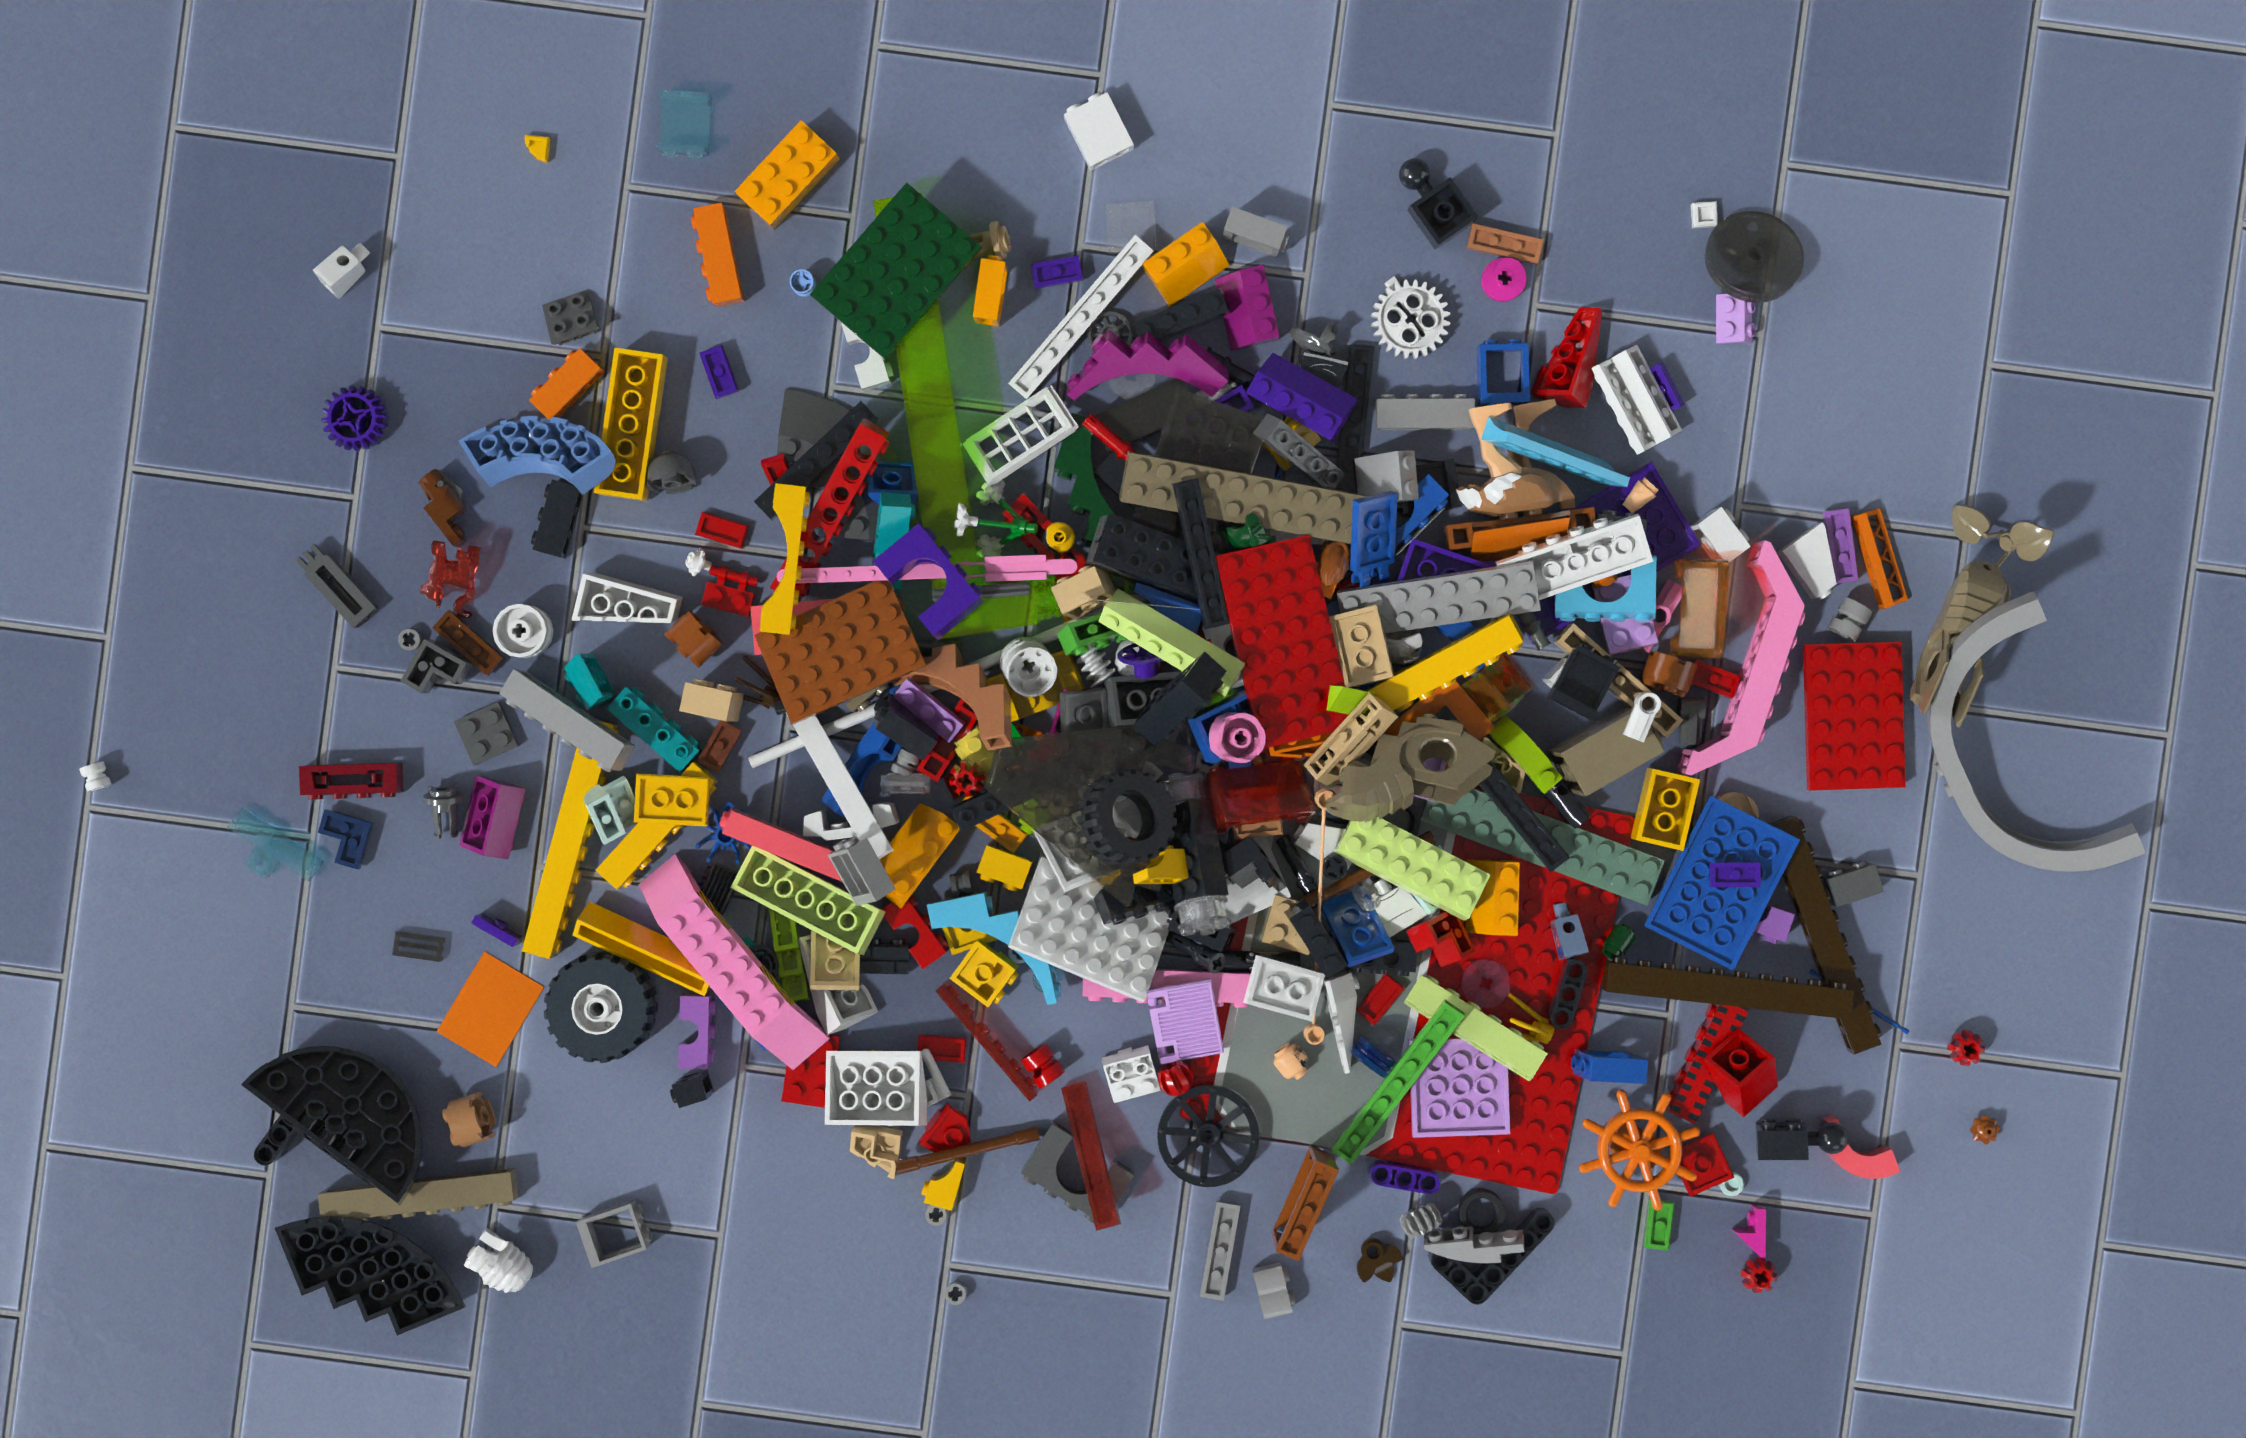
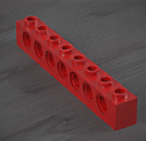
M863 418L807 519L806 531H801L800 541H804V549H811L815 556L809 557L803 552V556H798L797 566H802V568L821 567L822 564L818 563L821 555L826 557L833 545L829 542L832 535L837 537L844 524L840 521L844 514L849 517L855 503L852 502L855 494L860 496L867 484L863 480L867 473L873 474L879 463L875 461L878 453L883 455L890 441L886 440L890 432ZM860 446H868L872 454H863L860 451ZM848 467H857L860 475H852ZM837 488H846L849 495H840L837 491ZM831 507L835 509L837 516L828 515L826 508ZM814 529H823L826 533V536H818L815 533ZM787 557L783 562L780 570L785 569ZM777 575L770 586L774 591L780 583L777 580ZM795 584V590H799V595L804 597L810 584Z

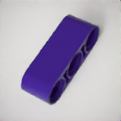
M1376 1160L1369 1166V1175L1372 1181L1379 1186L1423 1194L1436 1193L1440 1187V1180L1432 1169L1384 1160ZM1383 1167L1387 1170L1386 1175L1382 1178L1374 1176L1377 1168ZM1409 1172L1410 1179L1407 1182L1398 1181L1400 1173ZM1426 1176L1434 1177V1182L1431 1186L1426 1187L1422 1185V1180Z

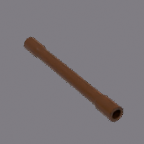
M1430 831L1418 836L1432 845L1436 844V840ZM1359 868L1323 887L1321 904L1374 874ZM1318 889L1302 897L1301 900L1305 899L1311 908L1318 906Z
M1037 1126L1015 1131L1014 1133L921 1156H911L895 1160L897 1173L900 1175L939 1163L1013 1145L1040 1140Z

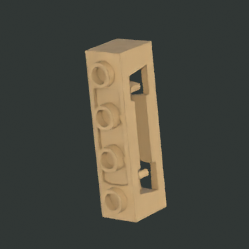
M1368 693L1307 760L1304 766L1317 781L1333 788L1340 781L1339 776L1342 768L1356 760L1358 761L1398 716L1385 701ZM1366 707L1371 710L1367 716L1361 714ZM1359 714H1361L1360 718L1363 719V721L1360 720L1358 722V720L1356 719ZM1329 748L1330 750L1333 751V753H1331V752H1329V751L1326 752V750ZM1324 753L1328 757L1326 761L1320 759Z

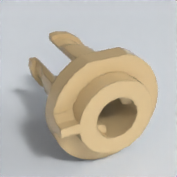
M998 221L990 222L989 230L970 235L982 247L974 258L995 254L1005 259L1007 252L1011 251V237L1008 235L1006 227L1004 225L1000 226Z

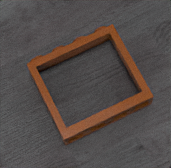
M1310 1145L1271 1232L1276 1252L1297 1261L1300 1260L1339 1172L1333 1155ZM1279 1225L1285 1226L1283 1233L1277 1232Z

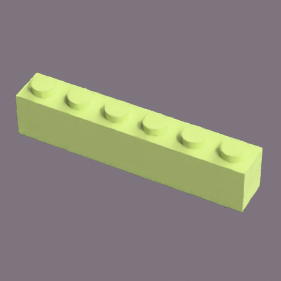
M1118 589L1105 604L1098 622L1181 671L1205 651L1227 671L1221 679L1224 683L1217 690L1218 693L1226 697L1239 679L1245 665L1244 662L1151 607L1142 605L1144 603Z
M1420 975L1404 1004L1430 1019L1444 999L1465 1013V1017L1452 1034L1527 1081L1534 1077L1548 1054L1543 1051L1544 1047L1535 1041L1529 1042L1522 1038L1523 1034L1515 1028L1510 1027L1508 1029L1501 1025L1502 1021L1491 1014L1487 1016L1480 1012L1481 1008L1471 1001H1468V1003L1464 1002L1454 990L1450 988L1445 990L1438 985L1439 982L1429 975H1426V977Z

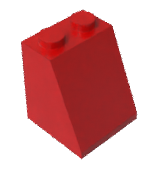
M1739 1028L1704 1058V1062L1725 1102L1742 1117L1750 1113L1778 1087L1775 1057Z

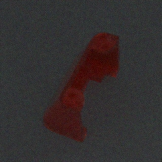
M1285 758L1280 763L1224 769L1223 766L1214 767L1204 777L1207 798L1212 800L1218 834L1226 833V828L1235 826V829L1247 824L1286 819L1287 822H1291L1294 818H1296V823L1309 822L1316 814L1314 800L1301 762L1295 761V758Z

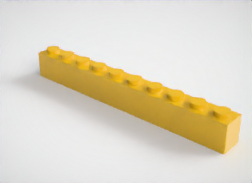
M597 719L619 734V730H617L618 724ZM576 748L522 952L547 959L555 957L561 951L563 941L560 940L562 931L566 930L569 922V917H566L568 907L571 908L575 900V894L572 893L575 884L579 883L582 872L579 870L580 862L586 858L588 847H585L587 837L590 838L594 829V824L591 823V816L584 803V796L595 785L599 784L603 787L607 781V777H604L605 770L597 765L599 762L593 758L588 759L579 753V748Z

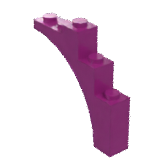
M1108 330L1104 335L1100 334L1092 344V357L1085 362L1083 369L1079 373L1075 372L1067 382V395L1071 399L1076 400L1088 389L1103 381L1122 375L1145 373L1161 374L1183 380L1198 387L1212 397L1229 381V370L1187 334L1181 339H1175L1168 349L1149 332L1142 338L1140 336L1137 337L1129 346L1111 330Z

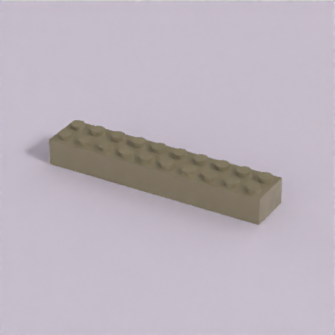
M1128 451L1119 500L1125 503L1178 512L1172 484L1198 478L1207 518L1245 524L1246 515L1253 513L1259 518L1263 527L1267 529L1351 544L1353 500L1368 496Z

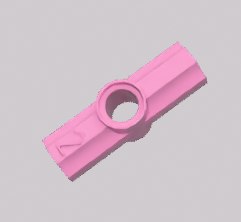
M1669 579L1666 580L1656 597V609L1663 613L1661 622L1658 623L1652 619L1657 638L1665 625L1670 622L1673 611L1686 591L1683 586ZM1653 645L1640 649L1649 653Z

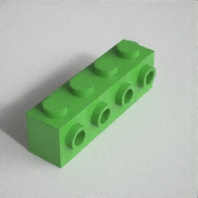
M1148 600L1140 601L1144 604H1151ZM1101 614L1069 623L1057 633L1066 656L1074 653L1076 656H1080L1089 652L1090 648L1096 647L1099 650L1109 646L1112 641L1116 640L1117 643H1122L1128 639L1098 622Z

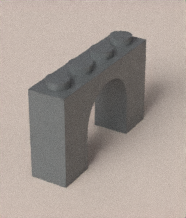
M1053 1120L1022 1168L1023 1178L1032 1185L1038 1183L1044 1187V1192L1053 1198L1060 1197L1071 1210L1077 1211L1079 1209L1086 1214L1085 1218L1094 1224L1099 1222L1104 1225L1133 1179L1134 1171L1113 1159L1105 1174L1095 1186L1085 1190H1076L1068 1187L1058 1175L1057 1162L1072 1139L1073 1132Z

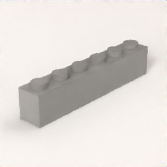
M513 669L499 693L507 699L505 702L508 705L525 711L524 716L533 721L538 720L541 722L543 729L552 734L557 733L560 735V740L563 743L572 747L576 746L580 749L579 753L588 759H595L599 762L597 765L607 772H611V770L622 771L636 747L526 671Z

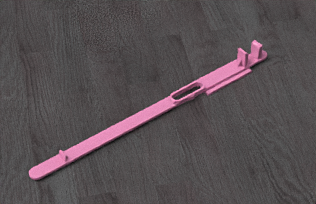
M1046 555L984 557L985 562L965 561L962 563H952L953 566L956 564L984 565L986 568L984 574L967 575L964 579L985 577V582L1047 580V575L1072 574L1078 568L1076 561L1073 559L1046 560ZM920 564L912 568L899 580L946 578V574L941 567L935 564ZM877 566L802 568L800 581L796 580L795 584L882 581L888 579ZM782 569L777 573V580L779 582L782 579L785 569Z

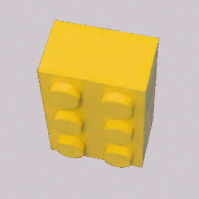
M1647 768L1631 839L1684 851L1700 779Z

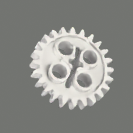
M1407 279L1404 280L1403 287H1400L1395 282L1394 291L1387 287L1385 289L1387 297L1381 294L1378 297L1382 304L1375 303L1373 306L1378 310V312L1371 314V317L1377 319V321L1371 324V327L1378 328V331L1374 333V337H1382L1379 345L1388 344L1386 352L1392 348L1395 349V357L1400 352H1403L1404 359L1408 358L1409 353H1412L1413 358L1417 359L1418 352H1421L1425 357L1427 356V348L1433 352L1436 350L1434 342L1440 345L1443 343L1439 335L1446 336L1448 334L1443 329V327L1450 325L1449 321L1444 320V318L1450 315V312L1443 311V308L1448 303L1439 302L1443 296L1442 294L1433 295L1435 287L1429 291L1426 290L1427 282H1424L1421 287H1418L1416 279L1412 286H1409ZM1415 297L1419 302V306L1417 308H1410L1406 302L1407 298ZM1397 302L1401 303L1406 314L1396 305ZM1389 312H1396L1400 317L1399 322L1391 323L1387 318V314ZM1407 315L1409 317L1415 316L1414 324L1412 322L1406 323ZM1430 316L1434 321V325L1432 327H1425L1421 321L1422 317ZM1415 325L1425 334L1424 337L1420 336ZM1404 331H1411L1415 336L1414 341L1410 343L1404 341L1402 333Z

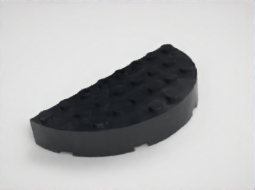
M312 1046L284 1053L280 1057L265 1063L241 1084L247 1091L398 1205H401L415 1182L422 1159V1127L417 1108L410 1094L396 1075L385 1065L358 1051L337 1046Z

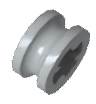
M405 629L399 634L398 643L403 649L413 651L420 647L422 637L414 629ZM411 633L415 635L413 640L416 643L407 646L405 644L407 640L404 637L406 634L411 636Z
M929 1205L925 1217L929 1224L939 1226L945 1222L948 1211L947 1209ZM934 1208H939V1212H943L939 1220H934V1216H930Z
M952 1282L945 1290V1299L952 1305L961 1304L967 1297V1288L961 1282ZM954 1287H958V1291H962V1295L958 1299H953L954 1295L950 1296L949 1292L953 1291Z

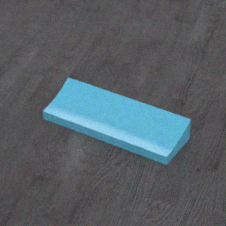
M1488 416L1481 440L1600 485L1628 486L1630 477L1617 473L1607 461Z

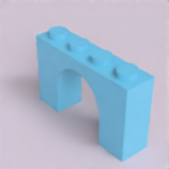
M1652 555L1653 562L1631 569L1630 587L1626 594L1616 601H1596L1586 594L1582 586L1556 594V618H1560L1562 621H1574L1575 618H1585L1589 622L1600 621V618L1610 619L1612 622H1623L1625 619H1635L1636 622H1649L1650 619H1655L1657 556Z

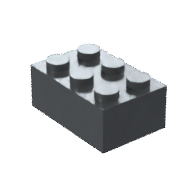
M1181 671L1159 673L1155 677L1140 679L1135 677V675L1110 677L1103 682V687L1107 688L1109 731L1134 728L1132 725L1153 697L1180 674Z

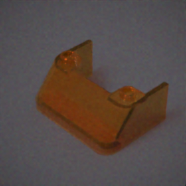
M1678 559L1675 561V577L1679 578L1680 583H1682L1679 632L1676 633L1675 637L1672 636L1670 649L1674 652H1669V655L1680 658L1721 659L1725 640L1729 562L1722 559Z

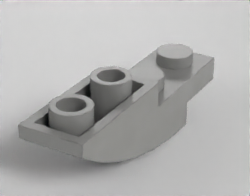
M1459 1226L1442 1230L1433 1229L1424 1234V1249L1436 1255L1458 1261L1501 1263V1254L1524 1252L1523 1230H1506L1505 1232L1495 1233L1483 1232L1474 1235L1473 1226Z

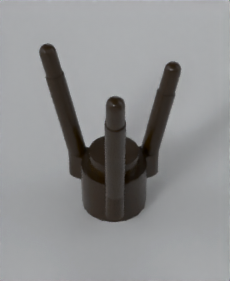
M743 656V660L771 685V687L766 685L763 690L736 677V682L761 695V699L744 695L743 700L762 705L767 709L770 707L774 708L773 701L781 699L774 681L747 656Z

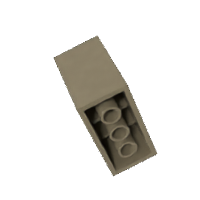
M1619 708L1549 748L1546 752L1558 773L1563 777L1562 780L1573 794L1588 796L1663 753L1664 750L1661 746L1664 745V742L1658 732L1653 733L1650 727L1644 743L1623 735L1633 708Z

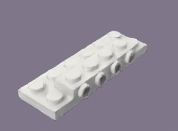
M1635 514L1617 521H1608L1607 518H1600L1593 522L1594 526L1584 529V526H1577L1569 530L1570 534L1560 537V534L1550 535L1546 537V542L1539 545L1536 542L1527 543L1522 546L1523 550L1518 551L1517 555L1497 561L1496 566L1533 561L1539 600L1645 565L1653 562L1640 516Z

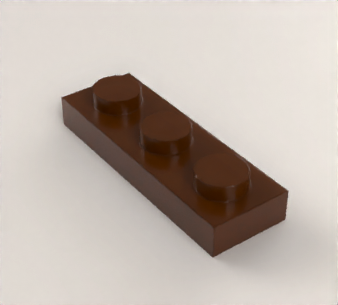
M447 610L432 627L486 676H490L505 659L451 610Z

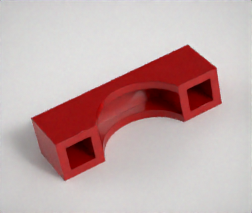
M960 699L953 712L966 723L950 742L939 735L937 738L938 743L916 769L936 782H939V779L943 777L957 754L955 751L957 746L954 742L972 730L977 722L975 712L962 699Z

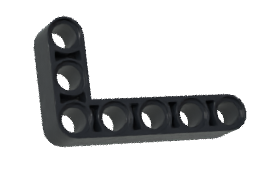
M281 1115L254 1151V1159L258 1164L269 1165L281 1158L299 1133L361 1180L371 1184ZM279 1128H283L286 1131V1139L279 1135ZM265 1147L272 1151V1158L265 1155Z
M1544 1208L1534 1209L1515 1229L1523 1230V1234H1531L1530 1241L1524 1244V1252L1515 1253L1514 1258L1510 1261L1503 1260L1504 1254H1501V1263H1483L1474 1273L1458 1260L1446 1258L1444 1262L1436 1263L1434 1261L1436 1254L1432 1252L1428 1254L1429 1261L1433 1268L1469 1302L1479 1305L1484 1303L1553 1230L1555 1221L1548 1210ZM1540 1216H1547L1548 1220L1545 1225L1538 1226L1536 1224ZM1490 1269L1498 1270L1495 1278L1490 1279L1486 1277ZM1463 1270V1277L1458 1280L1453 1279L1452 1274L1454 1271ZM1479 1286L1482 1288L1479 1295H1470V1290L1473 1287Z

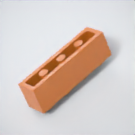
M721 202L693 208L694 216H691L693 230L698 231L699 239L696 240V247L698 253L703 255L704 263L701 264V271L703 277L708 279L709 287H706L708 301L712 302L716 307L745 302L725 206Z

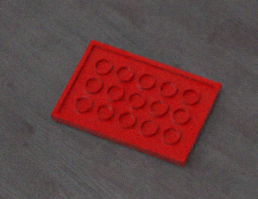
M1902 642L1803 645L1807 790L1906 788Z

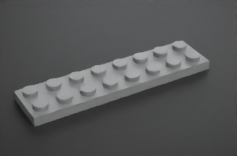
M1533 561L1337 590L1340 614L1378 605L1384 634L1501 617L1508 614L1515 615L1541 611Z

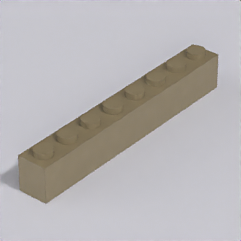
M516 1168L415 1179L410 1192L401 1205H398L372 1184L326 1189L318 1194L320 1217H350L368 1221L370 1217H377L378 1220H387L393 1218L392 1215L401 1214L402 1217H412L417 1215L416 1212L425 1211L426 1215L440 1213V1209L448 1208L450 1212L464 1210L466 1206H473L474 1209L487 1208L488 1204L497 1203L498 1206H508L519 1197Z

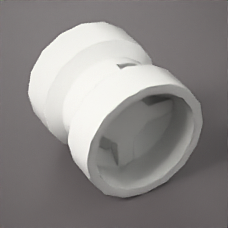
M104 761L79 769L81 776L88 778L85 784L87 792L112 785L110 777L103 774L106 770Z

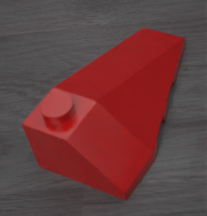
M1600 307L1578 309L1564 331V339L1558 347L1555 346L1551 351L1553 356L1546 367L1542 365L1538 371L1531 395L1543 400L1555 399L1556 405L1565 408H1586L1594 381V373L1591 368L1596 365L1602 309Z

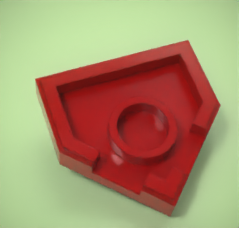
M946 1103L942 1110L938 1109L924 1127L925 1132L919 1139V1144L931 1152L970 1144L971 1139L967 1115Z

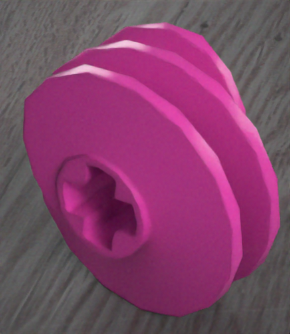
M1498 258L1491 261L1481 275V286L1484 293L1490 299L1497 302H1508L1515 299L1526 285L1527 276L1525 269L1518 260L1513 258ZM1502 274L1505 279H1509L1505 285H1503L1501 280H1498Z

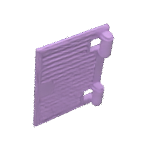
M1211 978L1155 989L1150 987L1146 991L1160 1064L1224 1053ZM1164 996L1166 1004L1159 1005L1157 998ZM1174 1045L1175 1052L1168 1054L1166 1046Z

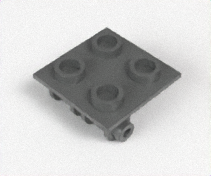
M588 290L542 305L552 345L559 344L561 346L563 343L571 341V338L573 341H576L577 336L582 339L583 334L585 336L592 333L596 334L597 330L601 329L598 320L595 319Z

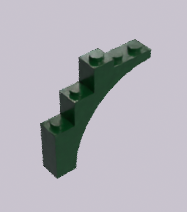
M1072 413L1071 416L1079 428L1063 439L1054 465V472L1058 473L1057 476L1068 481H1071V478L1076 479L1068 501V507L1072 508L1071 511L1079 515L1085 516V513L1090 514L1082 536V542H1085V546L1090 548L1100 517L1110 513L1114 514V512L1102 497L1094 478L1091 463L1093 433L1082 425L1087 417Z

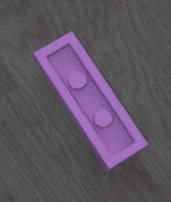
M1849 508L1822 512L1836 583L1859 581Z
M908 677L892 696L948 742L954 738L966 723L911 677Z

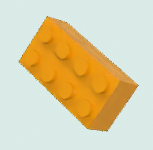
M800 120L734 192L772 229H775L840 158L831 147Z

